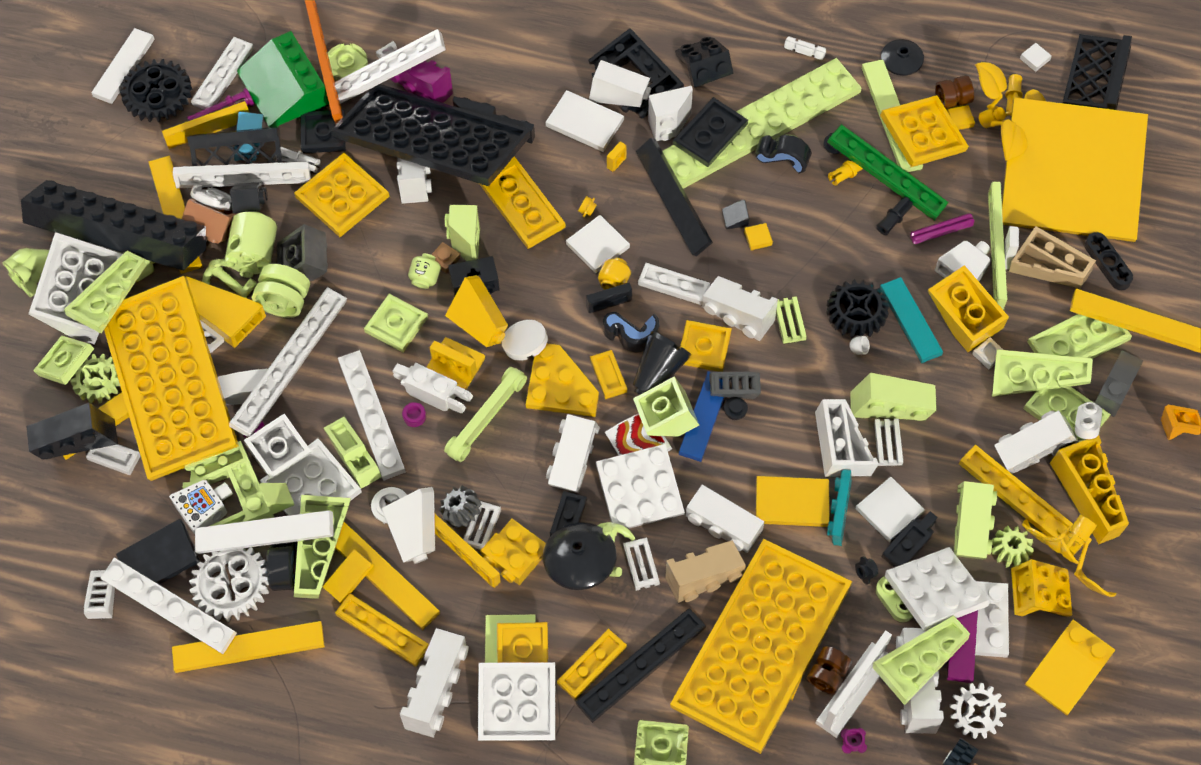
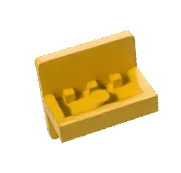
M445 337L442 343L434 341L430 346L432 359L426 368L456 381L457 386L466 390L484 362L485 355Z

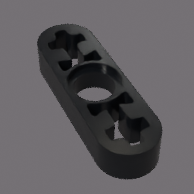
M1099 232L1089 234L1085 242V249L1092 259L1096 260V265L1113 288L1117 290L1128 289L1133 280L1131 270L1105 235ZM1094 241V243H1100V246H1098L1097 244L1093 245L1092 242ZM1110 257L1114 260L1115 264L1107 265L1103 262V258ZM1118 276H1119L1120 278H1124V277H1125V278H1126L1125 282H1124L1123 279L1118 280V279H1117Z

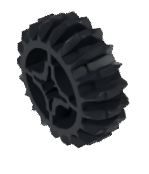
M854 279L851 284L845 281L843 286L837 285L835 291L830 293V299L827 300L826 314L830 316V324H834L835 331L842 329V336L850 333L852 339L855 335L864 336L866 334L870 338L873 332L878 333L880 331V328L886 323V318H888L889 304L886 302V294L880 295V288L873 289V282L869 286L865 285L864 279L861 281V284L857 283ZM841 303L845 305V314L840 309L839 305ZM870 305L875 309L876 314L874 316L870 313Z

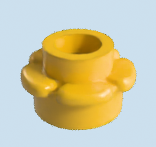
M586 196L578 212L583 214V217L586 214L591 216L597 204L594 203V197L591 199Z

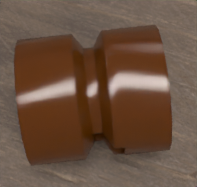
M967 75L956 77L953 79V82L951 80L939 81L935 85V94L939 97L945 109L952 108L956 104L961 106L974 101L973 84Z
M825 646L816 660L818 664L813 665L807 680L822 692L836 694L842 683L841 676L846 675L852 661L843 652Z

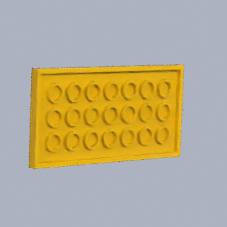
M182 276L124 299L105 327L104 332L147 479L153 481L183 469L185 465L239 447L234 429L229 427L230 415L188 279Z
M763 539L671 701L670 707L761 754L852 586V581Z

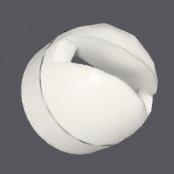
M857 336L851 340L850 350L854 354L865 355L869 352L870 345L866 336Z

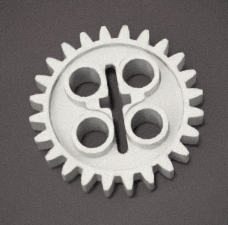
M250 547L247 551L246 548L212 552L213 555L211 557L204 554L203 557L206 561L197 564L200 569L192 570L195 578L189 580L193 586L190 589L191 594L194 596L192 599L196 605L199 604L198 608L201 611H205L209 616L214 614L217 621L224 615L227 622L230 621L231 615H234L239 620L240 613L242 612L248 617L249 608L258 610L255 603L257 601L264 603L261 594H269L267 587H265L269 585L266 562L262 560L260 553L255 554L253 548ZM227 563H229V573L233 578L231 579V585L235 593V601H232V592L228 587L230 581L225 568ZM245 565L242 570L236 571L238 566ZM221 572L217 577H212L214 573ZM249 587L246 592L240 593L242 588ZM225 593L223 598L216 600L219 594Z

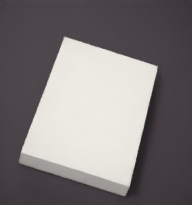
M566 90L547 119L546 127L604 152L624 121V115Z

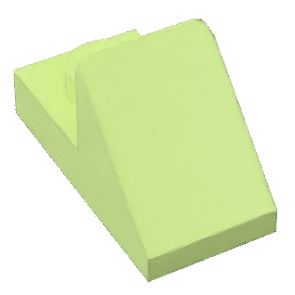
M260 483V492L239 500L247 521L260 520L295 505L286 483Z

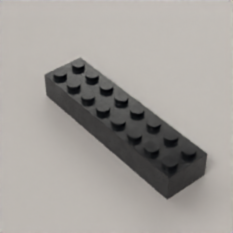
M52 180L44 181L21 199L22 221L24 224L122 253L129 251L143 259L184 271L206 250V226L176 218L173 215L162 214L153 209L138 207L132 203H124L114 198L100 196L94 192H86L73 186L62 185Z

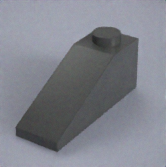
M1122 350L1095 404L1115 417L1143 360Z

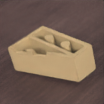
M1035 226L1011 261L1009 272L1080 289L1092 272L1096 260Z
M733 540L706 548V552L695 556L693 552L686 554L687 559L675 562L673 558L666 561L665 578L678 603L684 600L685 602H690L696 599L700 593L705 591L713 592L725 582L733 583L742 578L746 565Z

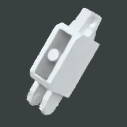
M397 363L393 369V376L401 380V385L405 387L406 392L410 396L442 411H447L450 408L463 413L466 407L457 400H454L457 396L466 401H470L473 397L469 391L457 386L456 381L418 363L410 366V368Z

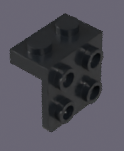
M704 37L697 43L684 44L680 49L675 50L676 56L687 65L690 82L694 88L734 74L729 50L715 38Z

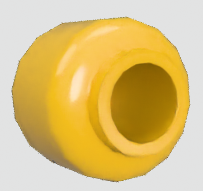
M621 258L608 259L604 262L598 275L599 283L604 290L626 284L631 275V270L626 261Z

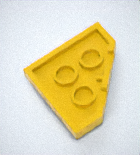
M547 343L545 348L538 355L534 356L526 408L596 417L599 400L598 390L560 345Z

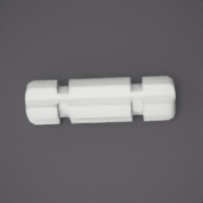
M790 36L785 40V49L791 51L795 49V52L810 57L814 55V58L823 60L825 57L826 48L815 47V44L802 40L796 41V38Z

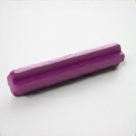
M968 213L912 231L910 239L913 244H918L973 226L974 218L972 214Z

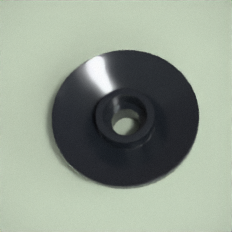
M897 39L884 46L881 52V60L884 61L889 72L900 76H907L916 73L922 67L924 54L916 43L905 39Z

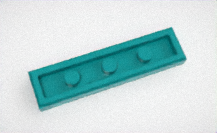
M900 277L881 284V292L886 294V301L920 362L924 363L942 356L943 350L903 279Z

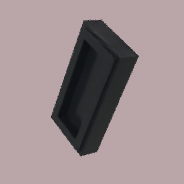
M630 282L586 295L588 313L630 302L632 300Z

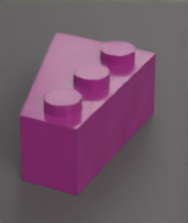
M433 60L429 62L423 61L390 78L394 83L398 82L408 93L444 103L453 95L450 68L445 66L441 69L436 66L437 63Z

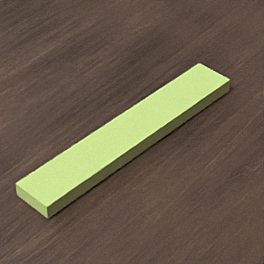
M878 60L862 64V71L879 116L882 110L899 106L900 103L884 61ZM880 117L898 166L906 172L921 170L923 164L910 167Z
M992 182L988 192L993 299L1004 310L1007 302L1001 182Z

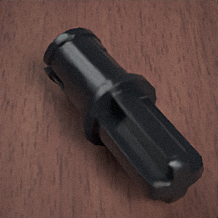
M902 198L893 209L890 208L887 211V215L876 225L877 230L881 234L888 235L897 223L903 221L902 217L913 207V202L910 201V198Z

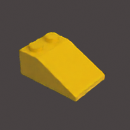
M965 265L928 289L929 295L953 336L967 352H970L989 337L1002 330L1009 318Z
M1072 620L1025 685L1062 713L1068 715L1115 652V649L1078 622Z

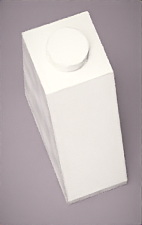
M601 60L593 77L589 100L596 103L640 107L643 99L648 100L651 88L648 87L650 78Z
M432 487L418 489L382 508L403 563L413 561L414 564L420 563L428 559L427 554L435 551L434 490Z

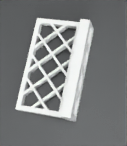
M886 630L876 644L871 642L816 720L818 726L836 738L880 677L873 669V663L889 654L886 652L892 634Z

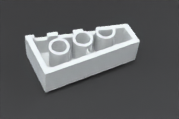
M903 628L900 636L896 637V649L926 631H923L922 628ZM938 671L904 705V709H901L900 721L901 725H905V733L936 734L944 720L943 711H939L942 700L941 690H935V687L938 686Z

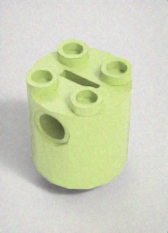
M257 211L242 212L233 216L224 265L240 272V275L246 278L253 277V274H260L263 266L271 264L277 232L276 222Z

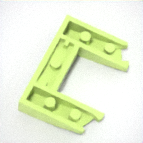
M238 441L239 447L185 465V470L191 471L190 482H183V489L202 480H206L210 485L230 477L239 500L261 491L260 483L241 441ZM241 511L210 526L246 522L247 519L244 511ZM273 514V515H270V516L265 517V518H263V519L275 518V517H274V514Z

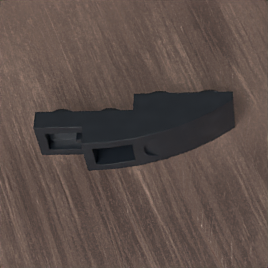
M453 97V106L530 129L531 137L526 142L533 143L535 138L534 124L525 120L511 119L505 115H496L495 106H491L488 103L475 102L465 97Z

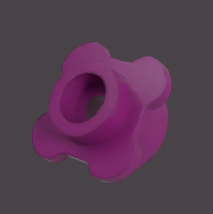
M862 728L843 729L840 733V736L843 738L842 751L846 754L853 751L864 753L867 750L865 730Z

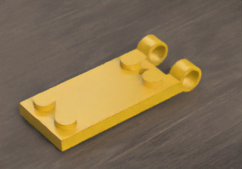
M515 156L490 186L480 184L527 249L566 228L563 219Z

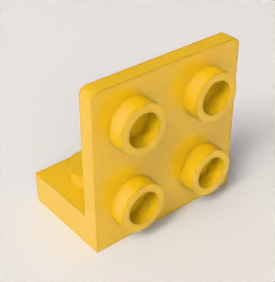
M1032 559L1011 568L1015 615L1025 616L1037 610H1043L1065 617L1072 616L1069 573L1067 569Z

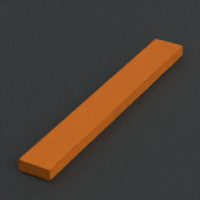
M305 0L328 101L336 125L343 118L318 10L315 0Z

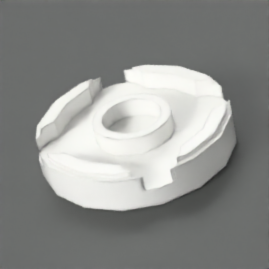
M202 185L193 186L190 195L195 200L220 210H232L231 196L212 187L204 190Z
M523 320L513 324L505 331L502 347L508 357L514 360H526L531 355L533 357L538 355L545 348L548 336L545 328L538 321Z

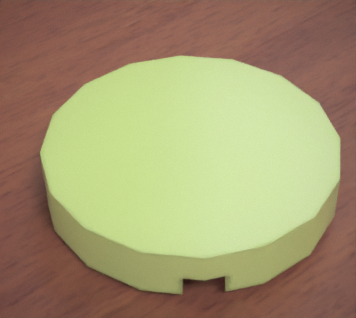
M338 44L328 52L333 77L336 81L368 65L365 51L356 44Z

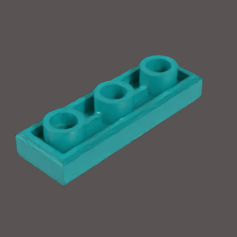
M843 469L841 477H836L834 491L838 492L837 499L832 500L831 514L835 515L834 521H829L827 535L832 536V543L837 546H842L852 484L851 470Z

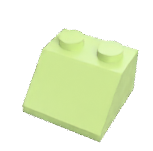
M450 205L449 214H445L447 239H451L452 248L459 252L463 259L466 261L476 260L479 256L480 238L477 205Z
M675 376L633 398L648 436H680L699 426L688 396Z

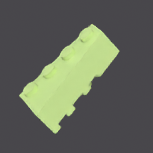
M301 495L300 514L321 511L333 512V537L298 541L294 597L319 599L351 498Z

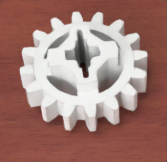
M969 683V690L960 687L959 689L962 694L960 696H952L957 701L956 704L949 705L950 708L955 709V713L951 714L950 718L958 720L954 726L956 728L963 726L962 734L964 735L971 731V736L974 739L977 738L978 733L984 739L987 738V731L996 734L995 725L1003 726L999 718L1006 717V714L1001 712L1000 709L1005 707L1006 704L998 702L1002 695L1000 693L993 695L994 687L992 686L984 690V683H979L978 688H975L973 683ZM981 693L988 697L983 700H976L972 694ZM964 701L966 703V711L961 715V706ZM975 704L980 707L983 706L981 716L972 714L975 711L973 708ZM994 707V717L991 720L989 717L990 709ZM973 721H978L983 725V727L974 728L969 726L968 724L972 723Z

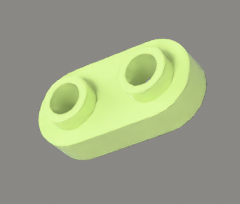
M885 576L882 577L876 586L878 598L895 620L899 622L910 621L913 615L908 609L902 610L899 605L904 604L894 589L887 590L885 588V585H890Z

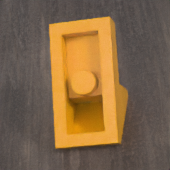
M1169 404L1165 406L1161 423L1168 440L1182 433L1201 434V418L1198 410Z

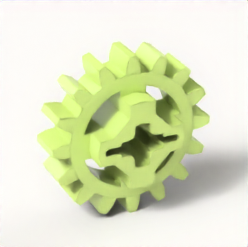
M92 354V359H86L73 375L74 378L70 379L76 395L78 394L81 400L87 398L89 403H92L94 399L102 403L103 397L110 400L111 393H119L116 386L119 387L120 383L112 357L107 359L105 354H102L100 358Z

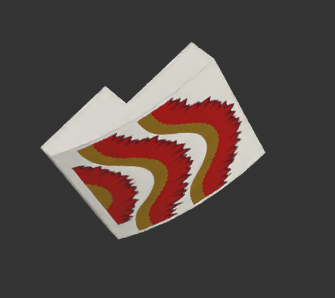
M639 414L622 421L605 432L619 456L666 444L667 451L672 449L665 436H648Z

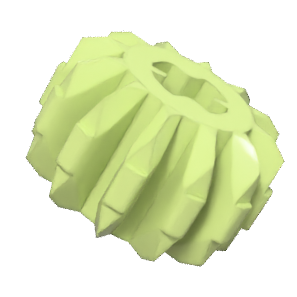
M1007 526L1004 528V532L1001 530L996 532V538L992 539V546L994 548L991 552L993 555H999L997 563L1004 560L1006 561L1005 566L1007 568L1011 563L1014 566H1018L1021 562L1029 561V556L1033 554L1034 550L1030 547L1033 544V539L1026 538L1028 535L1027 531L1020 533L1018 526L1014 528V531Z

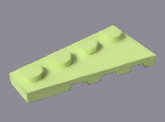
M126 251L64 309L66 316L102 333L146 267L145 259Z
M997 349L992 397L1090 384L1093 359Z
M953 615L875 661L873 669L905 705L969 639L970 633Z

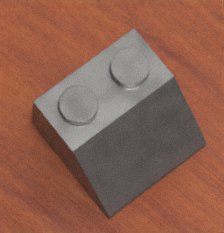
M303 224L277 243V264L294 268L303 273L309 281H314L326 273L328 268L326 232Z

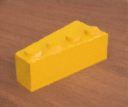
M1099 435L1096 438L1086 439L1058 450L1050 465L1079 513L1097 525L1092 534L1098 544L1119 537L1129 525L1120 495L1116 494L1114 488L1115 480L1113 475L1109 473L1107 467L1108 460L1106 454L1102 452L1100 446L1102 442Z

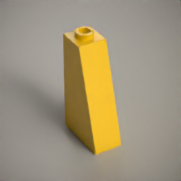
M186 276L200 320L221 335L224 341L235 348L266 317L263 305Z

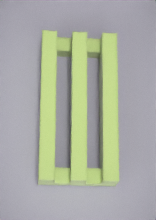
M797 296L792 297L791 300L783 298V301H779L778 299L776 316L783 344L806 340V332ZM790 306H793L799 336L796 334ZM781 307H785L791 337L787 336Z

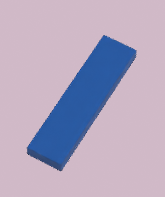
M709 371L694 408L699 426L686 432L679 450L680 456L702 462L724 397L710 396L709 374L711 372ZM719 379V389H723L722 379Z

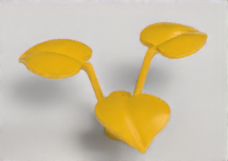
M977 63L975 66L979 73L982 90L988 98L995 99L991 104L987 105V110L979 114V121L984 128L1001 126L1005 161L1026 151V135L1021 127L1016 126V122L1009 119L1004 120L1006 116L1012 114V111L1005 112L1002 107L995 106L1003 97L1001 92L1007 89L1006 78L1001 69L991 63ZM1035 89L1027 91L1024 99L1046 101L1044 96Z
M1079 515L1072 526L1069 525L1058 537L1052 538L1033 529L1028 519L1023 521L1022 526L1036 539L1048 545L1055 552L1061 553L1067 560L1078 564L1074 575L1082 584L1101 595L1108 597L1116 596L1117 593L1105 591L1094 581L1087 578L1082 571L1087 548L1092 540L1089 537L1097 527L1095 523L1083 515ZM1068 535L1070 540L1065 544L1063 538ZM1074 542L1079 545L1084 542L1079 562L1069 550Z

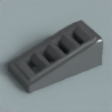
M711 372L709 374L710 396L755 399L761 394L759 372ZM719 379H722L723 389H719ZM729 380L732 381V389H729ZM739 381H741L742 389H739Z

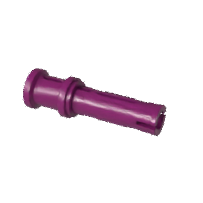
M244 88L242 92L236 95L226 96L225 101L187 118L191 121L221 110L223 107L238 104L235 102L242 99L245 100L241 102L245 101L247 106L250 105L252 107L254 103L247 88Z

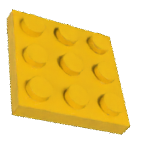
M937 95L882 110L880 114L910 167L966 152L969 147Z
M345 153L341 154L294 192L295 198L339 237L344 235L390 197L389 192Z

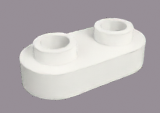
M1086 402L1078 407L1075 422V434L1078 437L1093 439L1099 435L1102 419V408L1093 402Z

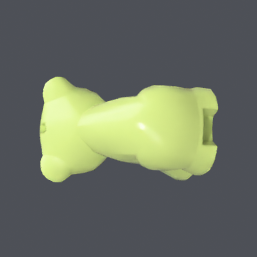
M19 249L2 262L13 282L19 288H22L29 297L34 296L36 293L37 283L40 280L49 253L47 249Z

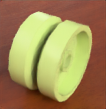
M268 264L263 266L258 278L259 283L256 285L252 295V300L263 305L265 312L284 318L299 316L304 304L303 298L306 297L310 287L309 279L303 273L286 265Z

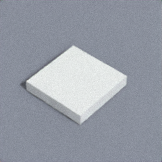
M601 215L566 240V245L595 273L601 270L606 260L615 259L630 248V243Z
M892 477L888 478L856 505V510L889 543L912 520L919 518L925 512V509Z

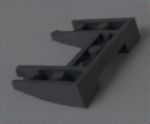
M631 28L588 59L589 64H594L595 70H597L601 60L619 67L631 62L644 76L650 78L649 82L651 85L648 86L651 88L650 95L684 87V83ZM649 97L648 100L643 99L640 107L623 105L621 110L625 113H628V111L638 113L639 118H644L648 116Z

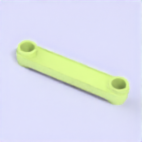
M509 367L505 371L501 379L502 383L458 437L453 436L446 444L444 451L449 457L459 462L465 460L471 450V444L514 391L519 392L525 385L527 376L522 371L513 367Z

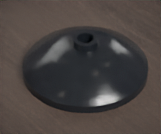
M585 522L568 524L558 529L548 539L543 550V564L548 576L559 586L571 590H585L601 584L612 573L617 559L616 546L612 537L604 535L603 528ZM576 546H582L579 550L574 549Z

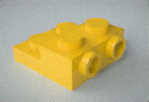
M511 519L500 533H495L480 551L481 556L490 565L498 569L505 580L510 583L514 581L520 586L542 560L546 543Z

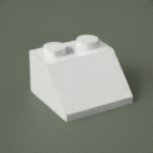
M692 86L649 95L648 122L656 141L670 140L679 134L691 115Z
M285 414L244 440L248 450L270 479H273L312 453Z

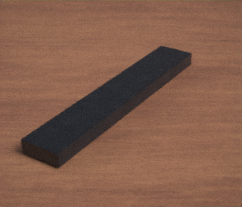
M650 138L636 150V153L691 254L698 256L713 242L656 139Z
M688 608L577 700L576 705L593 723L706 628V625Z

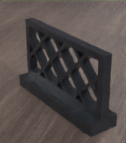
M1079 34L1063 104L1117 110L1131 51L1132 36L1123 35L1121 40ZM1082 43H1092L1095 47L1086 51ZM1108 45L1117 46L1116 50L1109 54L1104 50V47ZM1099 51L1103 57L1095 61L1091 54ZM1086 58L1090 64L1082 68L1078 61ZM1108 61L1112 67L1104 71L1100 64ZM1095 67L1099 74L1091 78L1087 71ZM1082 74L1086 81L1078 85L1074 78ZM1104 78L1108 84L1100 88L1095 82ZM1091 85L1095 91L1087 95L1082 89ZM1078 92L1082 98L1073 100L1069 99V96ZM1100 95L1104 102L1103 104L1094 103L1091 99Z
M279 126L187 136L192 166H198V164L206 166L213 156L224 165H229L235 154L245 160V164H252L251 160L257 152H260L268 159L267 163H275L276 161L273 159L275 155H277L276 163H283ZM275 141L276 151L270 157L261 150V147L265 142ZM254 143H261V144H260L259 147H257ZM243 144H250L256 149L249 159L239 152ZM231 145H239V146L237 147V149H235V148L232 147ZM221 146H227L233 151V154L227 161L216 154ZM210 147H217L214 151L210 149ZM205 148L211 153V156L205 163L197 158L196 149Z

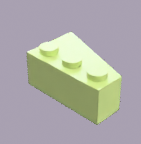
M966 481L958 485L957 493H960L959 505L956 506L958 519L954 540V554L956 556L986 559L987 554H991L992 540H988L989 530H993L995 516L991 515L992 506L996 505L997 491H993L994 485Z

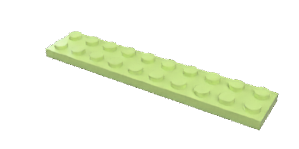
M835 58L736 111L748 119V124L709 167H706L675 145L662 152L684 189L756 150L761 137L770 135L772 139H776L861 93V86L841 62Z

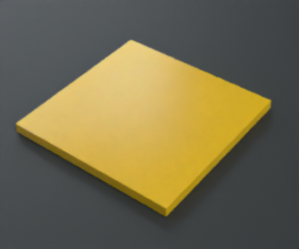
M1014 97L1011 121L1016 122V126L1021 127L1025 132L1027 149L1023 154L1006 161L1002 197L1003 225L1031 229L1037 226L1046 231L1089 236L1093 232H1099L1108 239L1136 242L1148 114Z

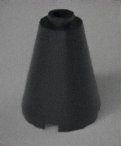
M651 331L633 382V386L636 387L634 392L641 395L669 380L692 354L682 347L679 349V346L668 338Z

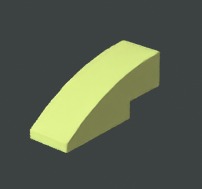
M345 417L324 427V431L361 489L382 477L376 463Z

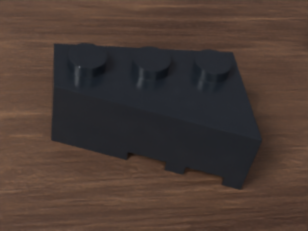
M90 403L26 426L29 452L42 460L118 445L115 419Z

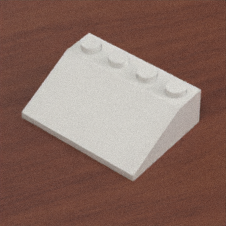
M55 232L29 315L72 338L95 345L99 332L66 316L64 309L123 254Z

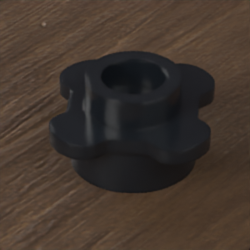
M862 556L860 557V562L855 564L857 576L862 579L864 584H870V580L877 577L878 567L874 560Z

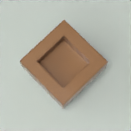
M443 242L431 254L436 257L435 261L440 264V270L446 274L449 272L448 265L456 264L461 258L459 252Z

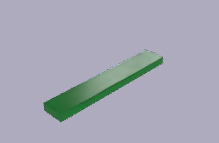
M842 124L828 139V144L902 198H910L913 206L934 221L948 205V201Z

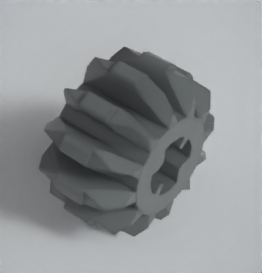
M463 485L459 489L453 487L452 492L446 493V498L440 500L442 506L439 511L448 524L460 528L461 525L468 527L469 521H475L474 516L481 513L479 507L482 504L477 494Z

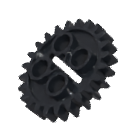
M153 59L150 65L147 61H144V67L137 64V71L129 70L131 77L124 76L126 83H121L123 90L120 91L122 102L127 111H131L133 117L138 115L141 121L145 117H147L148 122H151L153 118L160 122L161 117L169 120V114L176 117V110L184 111L182 104L188 105L187 98H192L190 91L193 89L189 75H187L185 69L181 70L179 64L174 66L173 61L166 64L164 59L160 63Z

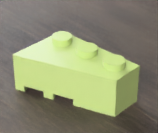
M870 373L850 392L851 411L855 418L923 421L936 411L935 385Z

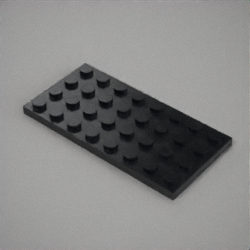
M382 84L371 88L331 129L333 138L486 186H490L531 137L530 129Z

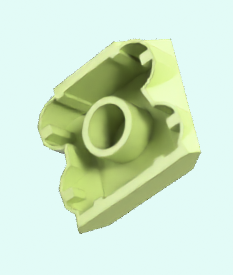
M640 720L637 728L634 765H686L689 726Z

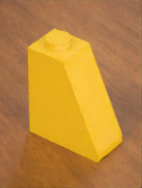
M477 275L465 277L445 316L485 347L500 344L505 337L504 332L508 326L507 322L481 278Z

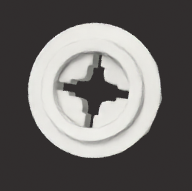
M395 487L384 488L377 492L371 503V509L375 518L384 524L387 523L382 508L386 506L385 500L391 504L407 494Z

